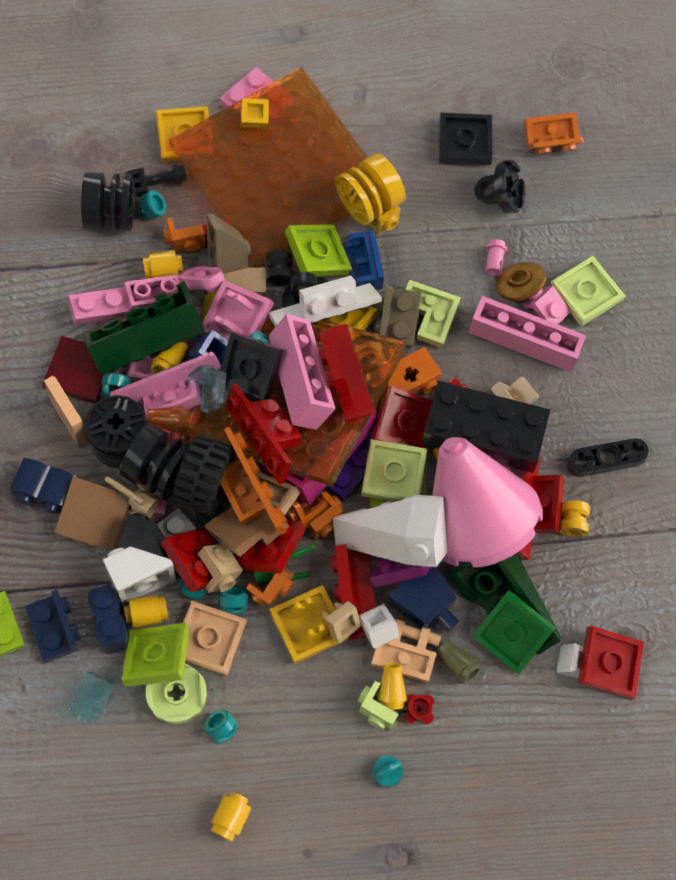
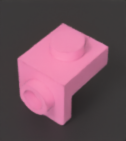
M553 286L543 287L536 295L522 303L525 309L533 308L539 318L555 324H559L571 312Z

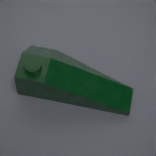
M517 554L495 564L473 568L471 562H461L447 573L461 594L471 603L476 602L488 612L486 615L492 612L506 592L510 590L555 626ZM557 628L536 654H541L562 640Z

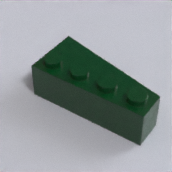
M185 281L176 285L177 291L169 295L162 292L155 296L156 301L147 307H141L140 305L134 307L126 315L125 319L114 318L84 335L86 346L100 375L106 372H115L121 366L130 362L142 361L152 353L168 350L176 343L184 340H193L205 332Z

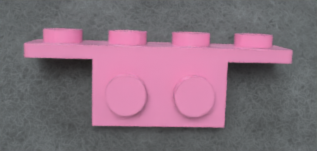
M209 352L110 392V396H127L138 402L140 406H144L146 419L151 424L202 404L199 383L219 376L222 365L215 354Z

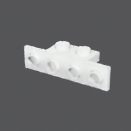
M347 276L299 290V304L268 312V316L275 326L278 325L286 314L310 320V322H317L321 319L342 315L345 312L358 308L369 307L372 304L382 302V297L370 283L356 287V281L353 277Z

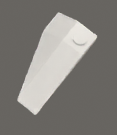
M412 495L404 500L382 503L378 507L364 508L333 518L336 545L346 544L349 549L407 565L437 567L448 552L444 499L441 496Z

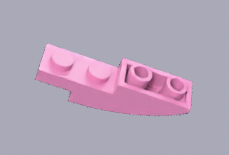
M178 275L127 281L122 288L69 295L68 303L74 325L99 321L101 326L114 318L123 320L134 307L138 305L147 307L156 301L154 297L160 293L165 292L166 295L177 291L176 285L180 283Z

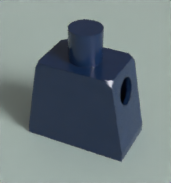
M430 567L425 576L405 580L388 597L387 603L420 629L422 627L429 628L436 622L446 633H449L459 623V620L449 611L457 597L437 567Z

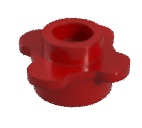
M428 694L425 696L407 695V700L405 701L407 705V713L404 715L405 721L409 724H413L415 721L423 722L426 725L431 724L434 720V715L432 714L434 698ZM420 706L422 708V711L418 712L417 707Z

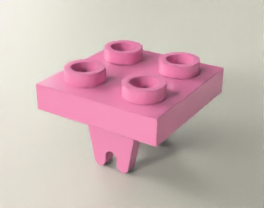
M223 280L202 324L205 332L213 329L228 341L231 332L250 336L256 331H261L274 302L271 299Z

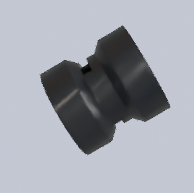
M284 250L268 252L266 254V265L269 268L266 271L267 284L275 287L290 285V280L293 277V272L290 270V267L293 265V255Z

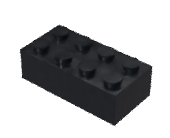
M438 381L422 445L439 449L444 441L451 437L464 438L499 464L534 473L551 409Z

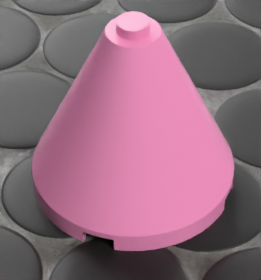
M451 437L441 445L438 453L432 496H441L444 499L448 552L442 560L454 566H458V561L471 562L473 568L482 567L503 561L523 549L536 535L534 527L537 521H542L543 518L542 505L536 491L528 483L464 438Z

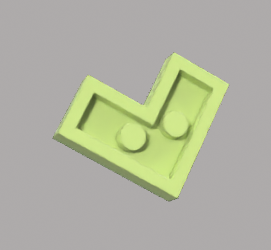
M409 280L406 290L422 292L419 314L423 315L424 319L417 334V340L443 348L461 297Z

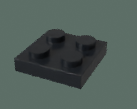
M440 112L439 163L491 165L492 115Z
M231 332L216 387L230 391L231 385L237 383L246 398L256 402L270 399L283 349L238 332Z

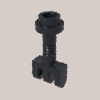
M172 164L173 170L146 176L143 167L129 170L126 174L133 175L137 198H140L149 192L148 186L176 180L177 185L183 184L182 181H187L184 165Z

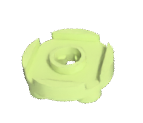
M186 663L183 680L147 684L146 700L150 710L158 720L169 724L187 723L199 716L207 699L204 678L197 670ZM176 685L179 686L180 690H185V695H182L178 701H174L173 697H168V692H172L173 686Z

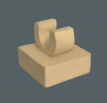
M349 601L343 605L335 603L336 611L331 615H328L326 612L322 613L331 637L339 644L361 627L357 609Z

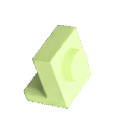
M375 681L371 688L366 685L358 699V702L362 703L359 712L369 718L367 721L380 730L386 727L391 730L398 717V713L373 700L381 685Z

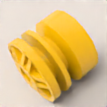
M379 153L371 155L360 162L358 168L352 167L335 179L337 192L345 208L359 224L364 226L372 222L373 219L382 216L383 210L388 212L403 203L406 198L405 188L400 176L389 160Z

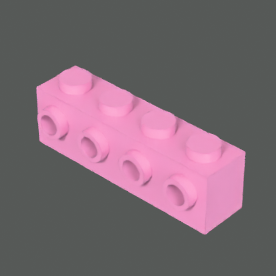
M484 296L480 299L469 329V333L569 372H572L586 338L584 334Z
M286 314L270 333L269 339L272 346L283 349L278 373L292 425L317 430L335 410L334 402L310 320Z

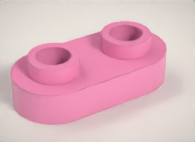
M206 266L188 268L178 276L180 283L185 281L189 290L199 289L206 292L218 290L223 280H225L221 268Z

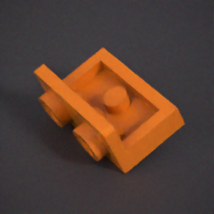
M576 112L526 118L523 120L527 151L535 150L536 155L551 153V148L560 147L561 151L577 149L576 145L584 142L583 137H579Z

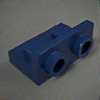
M58 590L51 591L53 595L51 597L25 605L44 663L79 651L76 642L81 640L76 623L70 625L66 615L72 613L66 596L60 597Z

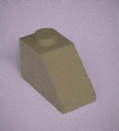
M208 214V260L212 267L221 268L223 273L248 268V256H251L248 240H244L240 232L214 214Z

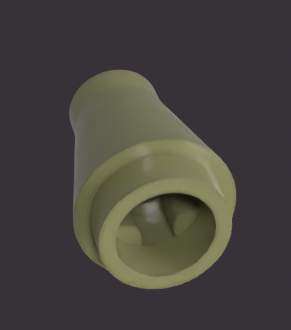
M449 640L444 642L437 651V654L443 659L456 680H461L464 684L470 682L481 669V666L477 663V658L455 646Z

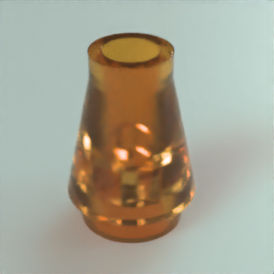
M183 405L148 409L147 425L149 423L154 424L159 428L179 434L182 431H189L190 408H183Z

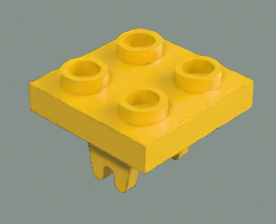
M323 585L269 609L270 615L294 665L339 644L331 637L329 628L325 624L322 615L324 612L331 615L336 611Z

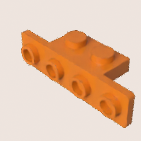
M230 427L225 428L224 431L239 459L228 465L220 484L239 521L244 525L267 512L275 528L281 535L287 531L283 523L287 519L279 505L274 507L269 498L274 495L267 482H260L257 473L261 472L257 462L253 456L248 458L244 451L248 447L240 432L235 434Z

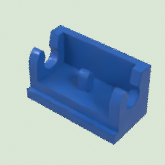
M374 229L348 235V242H344L343 247L352 267L349 276H352L356 281V287L370 283L375 290H381L383 288L384 273Z

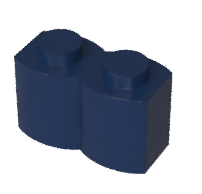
M23 458L10 490L15 496L16 501L29 506L32 503L41 504V508L44 511L58 515L62 511L72 478H78V476L33 459Z
M111 584L90 589L88 592V604L96 621V634L103 650L107 654H112L127 649L129 633L122 618V608L115 589Z

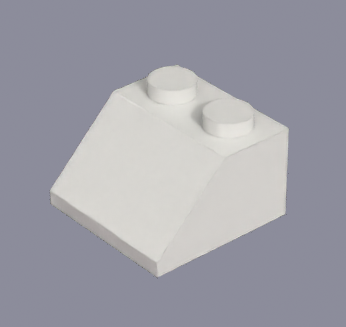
M133 547L126 549L117 548L111 551L107 558L103 559L108 577L123 607L129 604V599L147 596L177 582L174 565L170 559Z

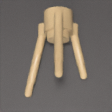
M105 477V482L130 498L129 505L132 509L128 510L127 515L129 513H141L149 518L154 515L160 501L156 498L155 492H147L144 483L137 485L142 492L139 490L132 492L110 477Z

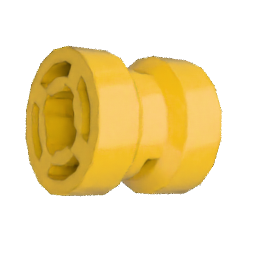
M582 501L563 502L561 514L564 518L560 523V533L569 537L587 536L589 534V524L586 522V518L590 515V505Z

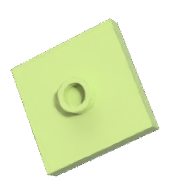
M594 256L589 257L549 283V287L553 286L570 309L571 315L581 327L622 302L625 298V294Z
M371 439L361 496L397 502L404 500L408 496L420 495L427 449Z

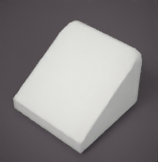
M384 604L359 615L361 626L373 648H377L399 637L396 621Z
M573 643L560 647L557 673L574 678L579 677L583 646Z

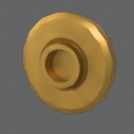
M516 263L506 268L498 276L496 289L502 298L509 301L529 299L544 287L546 274L544 269L537 263Z

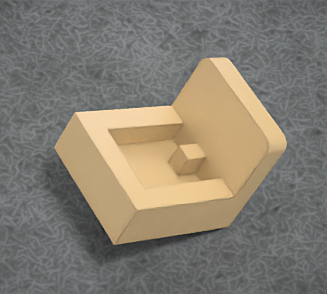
M522 376L510 386L498 382L491 388L496 396L527 404H532L539 398L527 379Z
M222 543L203 547L198 555L213 577L205 587L206 590L210 593L219 590L225 592L231 589L236 584L235 580L243 571L231 550Z

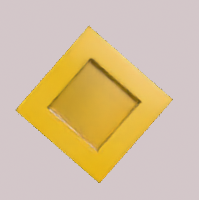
M242 98L241 127L268 128L269 99Z

